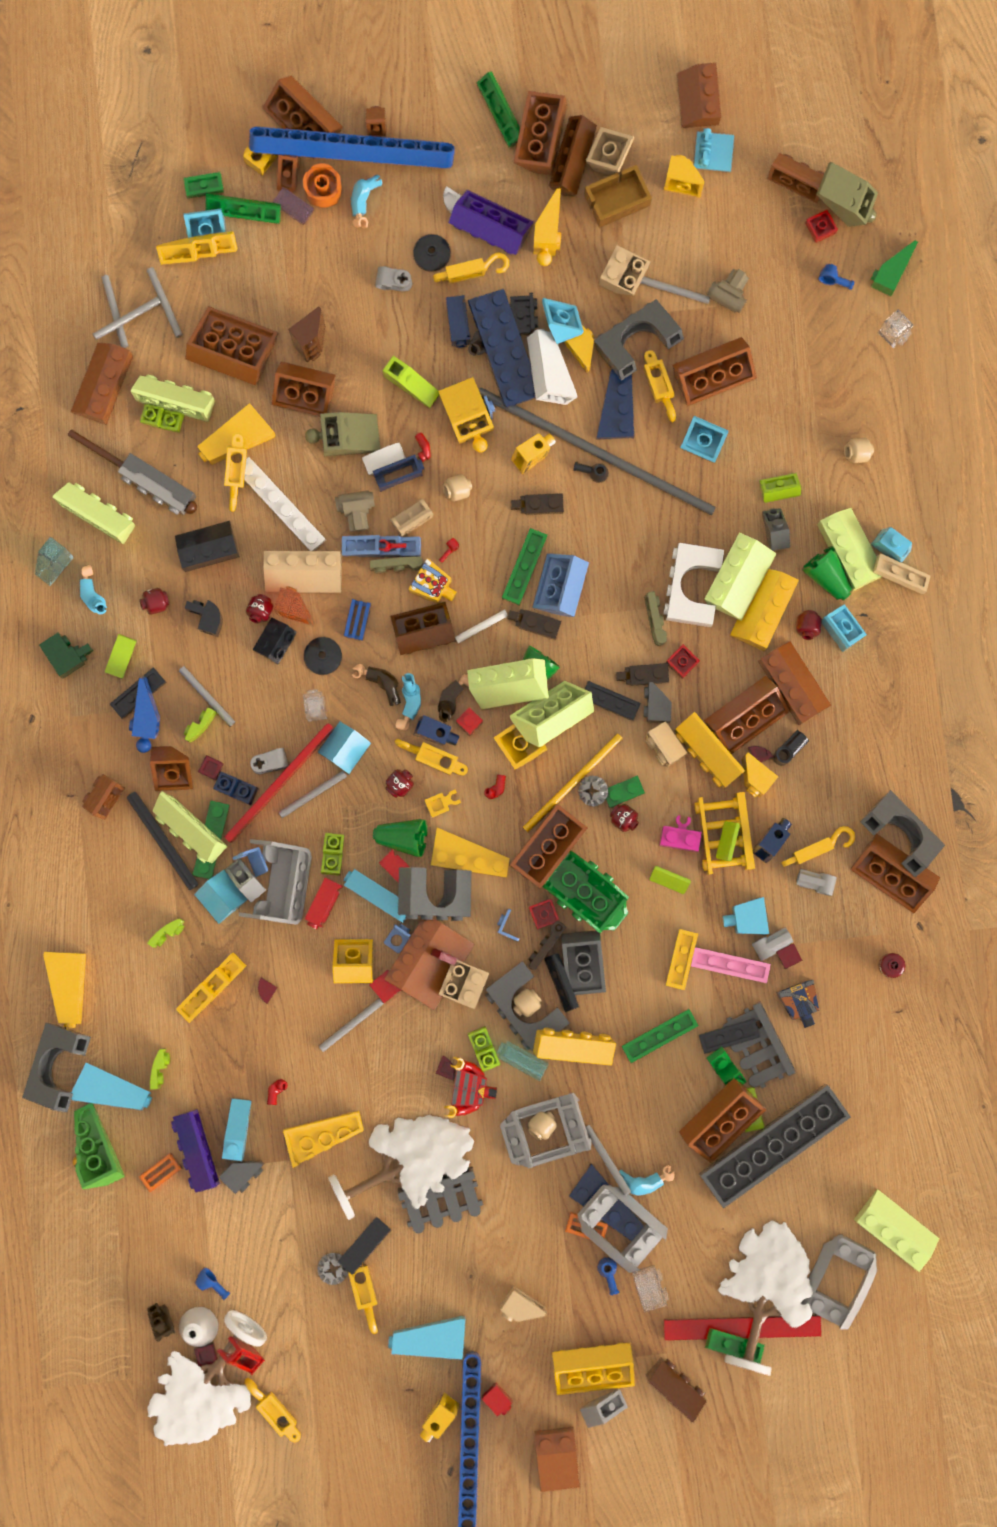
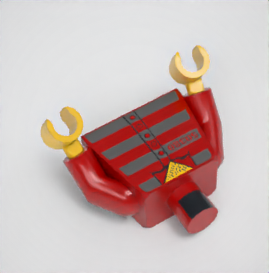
M456 1056L453 1059L458 1061L457 1065H451L452 1068L457 1070L451 1106H444V1108H449L450 1110L449 1114L444 1115V1117L449 1118L468 1115L477 1111L480 1106H483L484 1098L496 1099L497 1093L496 1087L486 1086L487 1078L475 1063L465 1061Z

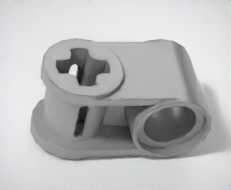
M378 267L375 287L382 290L405 292L412 287V279L406 270ZM403 278H406L404 283L401 284L400 281H402Z
M284 748L256 755L250 762L252 770L259 775L283 770L289 766ZM257 761L265 763L262 765V769H259L257 766H255L257 765Z

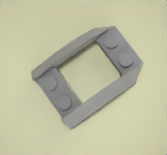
M574 1093L533 1104L510 1113L501 1123L500 1128L511 1163L522 1165L529 1169L556 1159L591 1150V1138L588 1137L578 1105L580 1100ZM558 1108L568 1145L531 1156L520 1119L535 1115L538 1112Z
M602 1185L577 1214L582 1228L581 1231L629 1273L639 1271V1264L662 1238L666 1240L668 1228L629 1194L625 1196L620 1187ZM618 1199L646 1223L644 1228L622 1253L593 1229Z
M842 1234L824 1243L815 1266L808 1277L813 1290L812 1297L803 1299L801 1304H810V1309L813 1313L840 1326V1329H849L876 1275V1252ZM833 1254L866 1271L849 1307L817 1291Z

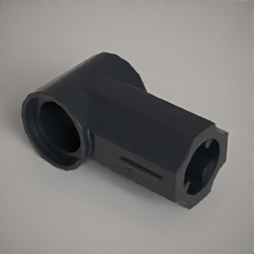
M796 730L775 751L773 755L775 763L780 766L788 764L809 742L807 737L799 730ZM779 752H785L788 756L787 760H781Z

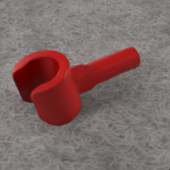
M455 538L450 539L446 543L449 549L439 559L441 563L449 554L459 548V543Z
M385 539L379 541L380 543H386L385 548H379L383 552H389L394 548H406V543H390Z

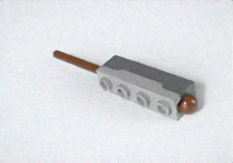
M72 429L69 431V437L119 467L118 473L122 476L120 479L128 485L131 483L138 486L136 489L144 495L149 493L153 496L152 499L160 505L165 503L169 506L168 509L176 515L179 513L185 515L186 513L193 514L196 512L197 503L194 501L196 498L194 492L132 453L128 455L125 461H122Z

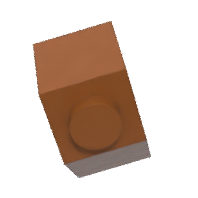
M372 106L366 109L368 136H387L385 108Z
M278 155L277 190L296 192L300 156Z

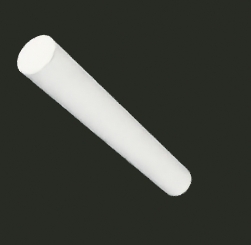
M504 609L455 636L457 643L459 644L506 618L508 614Z

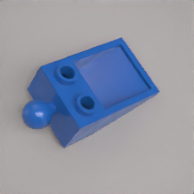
M142 676L138 682L134 718L130 719L129 731H132V736L141 737L136 742L137 750L141 753H147L151 749L149 738L155 739L158 736L160 714L147 677Z

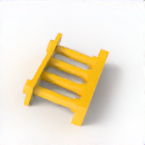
M745 792L736 793L735 798L727 801L703 803V797L698 798L694 806L695 813L699 814L705 855V860H702L703 871H707V875L713 874L712 868L734 865L745 866V870L755 869ZM725 808L737 809L738 817H735V819L706 822L704 811ZM725 821L739 823L740 836H738L735 846L742 847L743 855L732 858L730 862L724 860L711 861L710 849L718 848L720 840L708 841L707 830L723 828Z

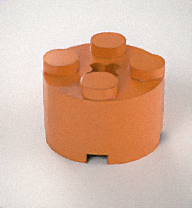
M323 163L316 164L305 173L303 187L310 204L326 208L338 203L342 194V185L338 172L332 166Z

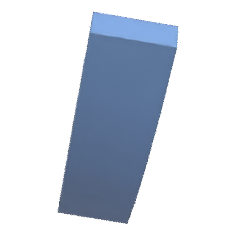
M379 535L342 536V556L421 557V538ZM385 539L390 543H406V548H394L389 552H383L379 548H385L386 543H380L379 541Z

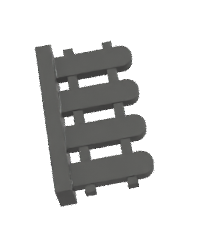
M761 1001L753 1004V1010L750 1011L748 1007L744 1009L745 1014L733 1020L731 1016L726 1018L728 1022L723 1027L755 1018V1021H761L763 1027H758L760 1038L733 1045L731 1048L734 1052L743 1051L745 1057L741 1059L740 1066L745 1070L751 1068L754 1073L749 1078V1084L752 1087L760 1085L761 1088L766 1087L765 1082L776 1077L780 1080L784 1078V1073L787 1072L788 1076L796 1073V1070ZM768 1037L772 1043L770 1045H767L765 1041ZM760 1042L763 1048L750 1054L747 1048ZM778 1055L780 1059V1062L778 1063L774 1059V1056ZM769 1059L772 1066L759 1072L756 1065Z
M468 1167L467 1171L463 1172L456 1179H451L447 1174L442 1175L440 1183L444 1186L443 1192L435 1193L429 1188L426 1194L428 1199L426 1201L428 1216L422 1217L420 1209H415L412 1206L411 1200L403 1188H398L400 1201H405L401 1203L402 1208H407L409 1214L408 1228L412 1227L415 1233H422L425 1228L424 1223L431 1221L435 1228H439L443 1225L442 1217L449 1215L453 1222H459L462 1219L461 1212L469 1210L471 1216H478L483 1202L482 1199L478 1200L474 1187L478 1185L477 1181H472V1179H475L473 1167ZM463 1191L467 1204L459 1206L456 1193ZM437 1198H445L448 1210L440 1211Z

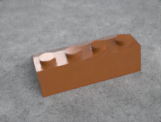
M208 306L187 342L185 359L256 386L266 366L278 332Z
M435 918L433 920L421 919L384 980L432 1010H435L443 997L439 995V992L451 964L432 956V950L436 948L464 962L475 944Z

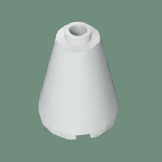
M194 1307L182 1316L179 1323L180 1335L191 1346H206L217 1335L218 1320L211 1310L205 1307Z

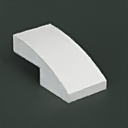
M395 443L362 457L367 472L371 476L373 475V470L406 458L400 443Z

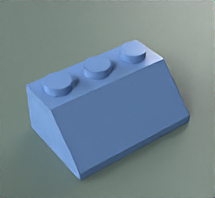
M547 553L532 608L560 616L574 617L589 562L574 555Z

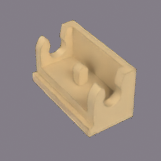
M421 499L410 508L390 519L400 536L404 537L433 518V513L426 502Z

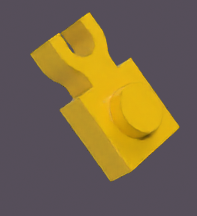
M456 790L450 791L445 797L443 793H440L425 800L432 818L450 811L449 805L461 803L460 799L457 801L451 800V796L457 793Z

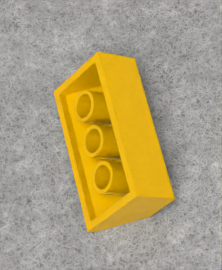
M768 569L742 621L737 619L730 636L765 651L799 580L781 571Z
M695 712L674 730L681 744L684 742L688 747L687 752L693 758L697 757L701 762L699 765L704 772H710L713 776L712 781L717 787L722 786L724 789L745 771Z
M630 1343L552 1352L557 1395L635 1386Z

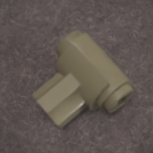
M732 269L726 281L713 282L707 295L710 296V299L732 312L740 313L747 301L744 298L745 296H743L744 291L742 290L749 277L740 269Z
M367 490L340 494L339 497H335L337 512L344 513V516L348 517L350 532L369 529L367 514L369 509H372L371 507H375L373 492Z

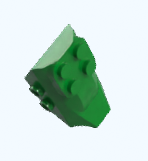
M570 850L542 887L558 899L556 903L563 909L568 907L572 910L573 913L571 915L579 922L583 919L600 934L604 930L615 931L628 915L626 902L629 897L613 883L614 879L606 872L604 874L600 873L597 870L599 867L591 860L587 862Z

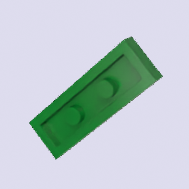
M709 1329L705 1348L742 1359L744 1358L748 1339ZM757 1343L753 1362L760 1364L764 1344Z

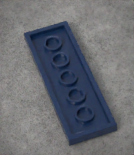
M501 289L469 299L468 304L504 407L508 408L536 399L531 364L505 290Z

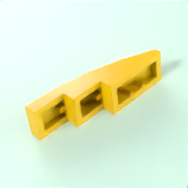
M230 231L180 239L157 245L156 249L160 264L194 262L198 258L216 257L218 253L236 252L237 245L234 233Z
M234 952L231 953L219 967L196 987L176 1010L190 1023L246 967L244 962Z

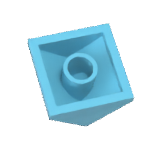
M221 209L184 213L188 238L226 232L225 219Z
M546 298L542 299L548 326L557 344L583 334L584 331L577 306Z
M694 416L680 448L715 463L729 430Z
M845 604L822 619V625L842 652L867 635Z
M339 722L318 753L350 774L371 742L354 729Z
M222 870L206 881L194 894L218 924L248 900L236 887L225 870Z

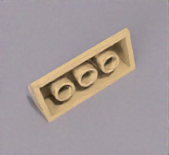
M264 551L265 593H341L342 555L340 551Z

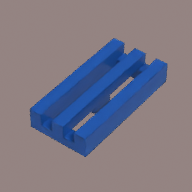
M352 599L344 637L363 641L371 603ZM355 605H358L353 632L349 634ZM362 606L366 607L364 613L360 635L358 636L356 635L360 620Z

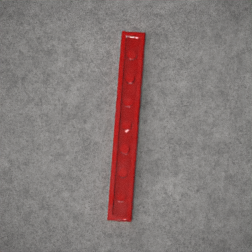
M329 723L318 732L225 835L226 840L232 843L334 730Z
M782 1316L767 1317L762 1324L759 1338L822 1336L821 1316H811L809 1320L798 1327H791ZM753 1317L664 1319V1340H705L708 1337L709 1329L741 1338H749Z

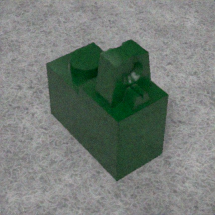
M57 632L39 644L59 677L64 679L85 665L84 662L87 661L86 656L92 653L93 649L88 643L80 648L78 645L69 647L71 642L67 636H62Z

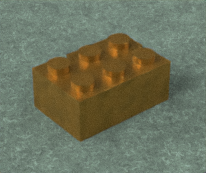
M637 165L621 171V182L619 183V175L616 173L585 187L584 196L590 209H593L592 213L599 228L651 205L652 197Z

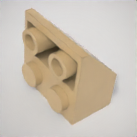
M616 246L600 277L599 285L614 293L634 296L650 265V261L620 246Z
M666 721L646 734L645 742L651 750L654 749L656 751V758L662 766L665 764L666 767H669L687 754Z
M457 960L455 965L451 964L439 995L475 1009L489 973Z

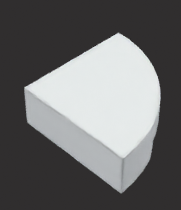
M446 186L444 190V204L447 210L452 213L454 205L461 195Z

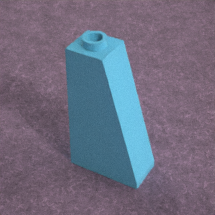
M355 869L353 872L349 871L344 878L346 882L344 886L404 923L406 915H398V896Z
M85 1063L71 1092L73 1093L71 1099L73 1101L142 1111L144 1107L148 1108L152 1097H150L151 1092L88 1063Z
M466 1316L396 1330L393 1336H389L388 1348H392V1354L463 1359Z

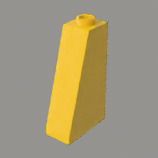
M249 403L197 446L200 451L198 455L204 462L208 461L213 465L227 459V447H232V438L236 433L243 435V448L247 449L273 439L275 433ZM234 452V453H232L231 456H234V455L238 454L239 452Z
M44 952L43 956L58 1023H64V1027L75 1028L76 1024H81L86 954Z

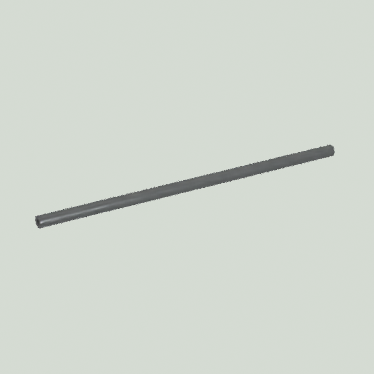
M482 387L479 389L482 399H484V396H487L488 401H492L494 405L711 516L714 513L715 506L517 405L505 408L501 397Z

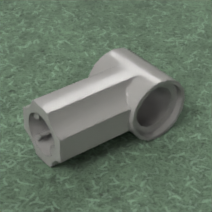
M800 869L796 885L816 890L815 892L832 896L837 877Z
M785 927L768 937L765 936L759 939L752 946L759 959L763 961L776 954V951L791 944L793 940Z

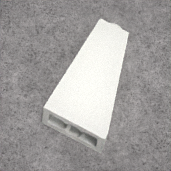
M544 329L535 330L534 333L527 337L536 400L567 405L577 398V393L552 332L545 331Z

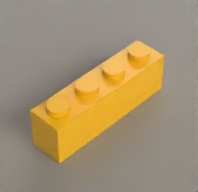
M543 1028V1030L537 1029L533 1053L537 1058L612 1066L616 1043L607 1034L595 1036L589 1032L576 1034L570 1030L557 1032L551 1028Z

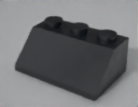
M230 521L175 536L177 552L184 572L240 557Z

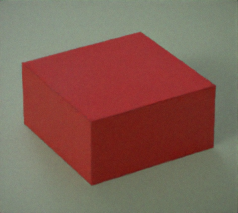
M828 209L806 219L805 222L815 243L836 234L838 231Z
M684 644L666 661L682 679L700 662Z
M552 899L529 907L537 930L554 924L557 920L560 921Z
M386 970L369 984L384 1004L401 991L384 980L389 970Z

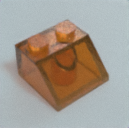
M286 586V589L280 588L274 606L276 614L314 626V621L297 589Z

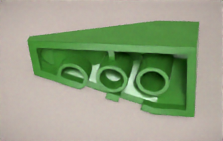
M93 1103L75 1110V1153L77 1160L75 1170L82 1189L107 1186L124 1178L119 1160Z

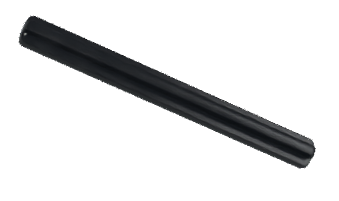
M137 792L129 794L127 800L188 890L196 888L198 882Z

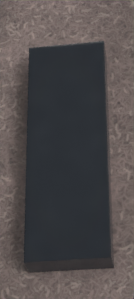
M154 667L143 675L147 677L152 694L166 683ZM139 680L110 703L111 707L122 719L135 709Z
M590 681L587 682L585 690L592 693L594 705L634 721L641 703Z
M559 953L544 958L564 1011L568 1012L579 1008Z
M755 1018L699 1034L704 1054L716 1051L720 1047L726 1048L760 1038Z
M376 1217L339 1259L338 1263L353 1276L391 1232V1229Z

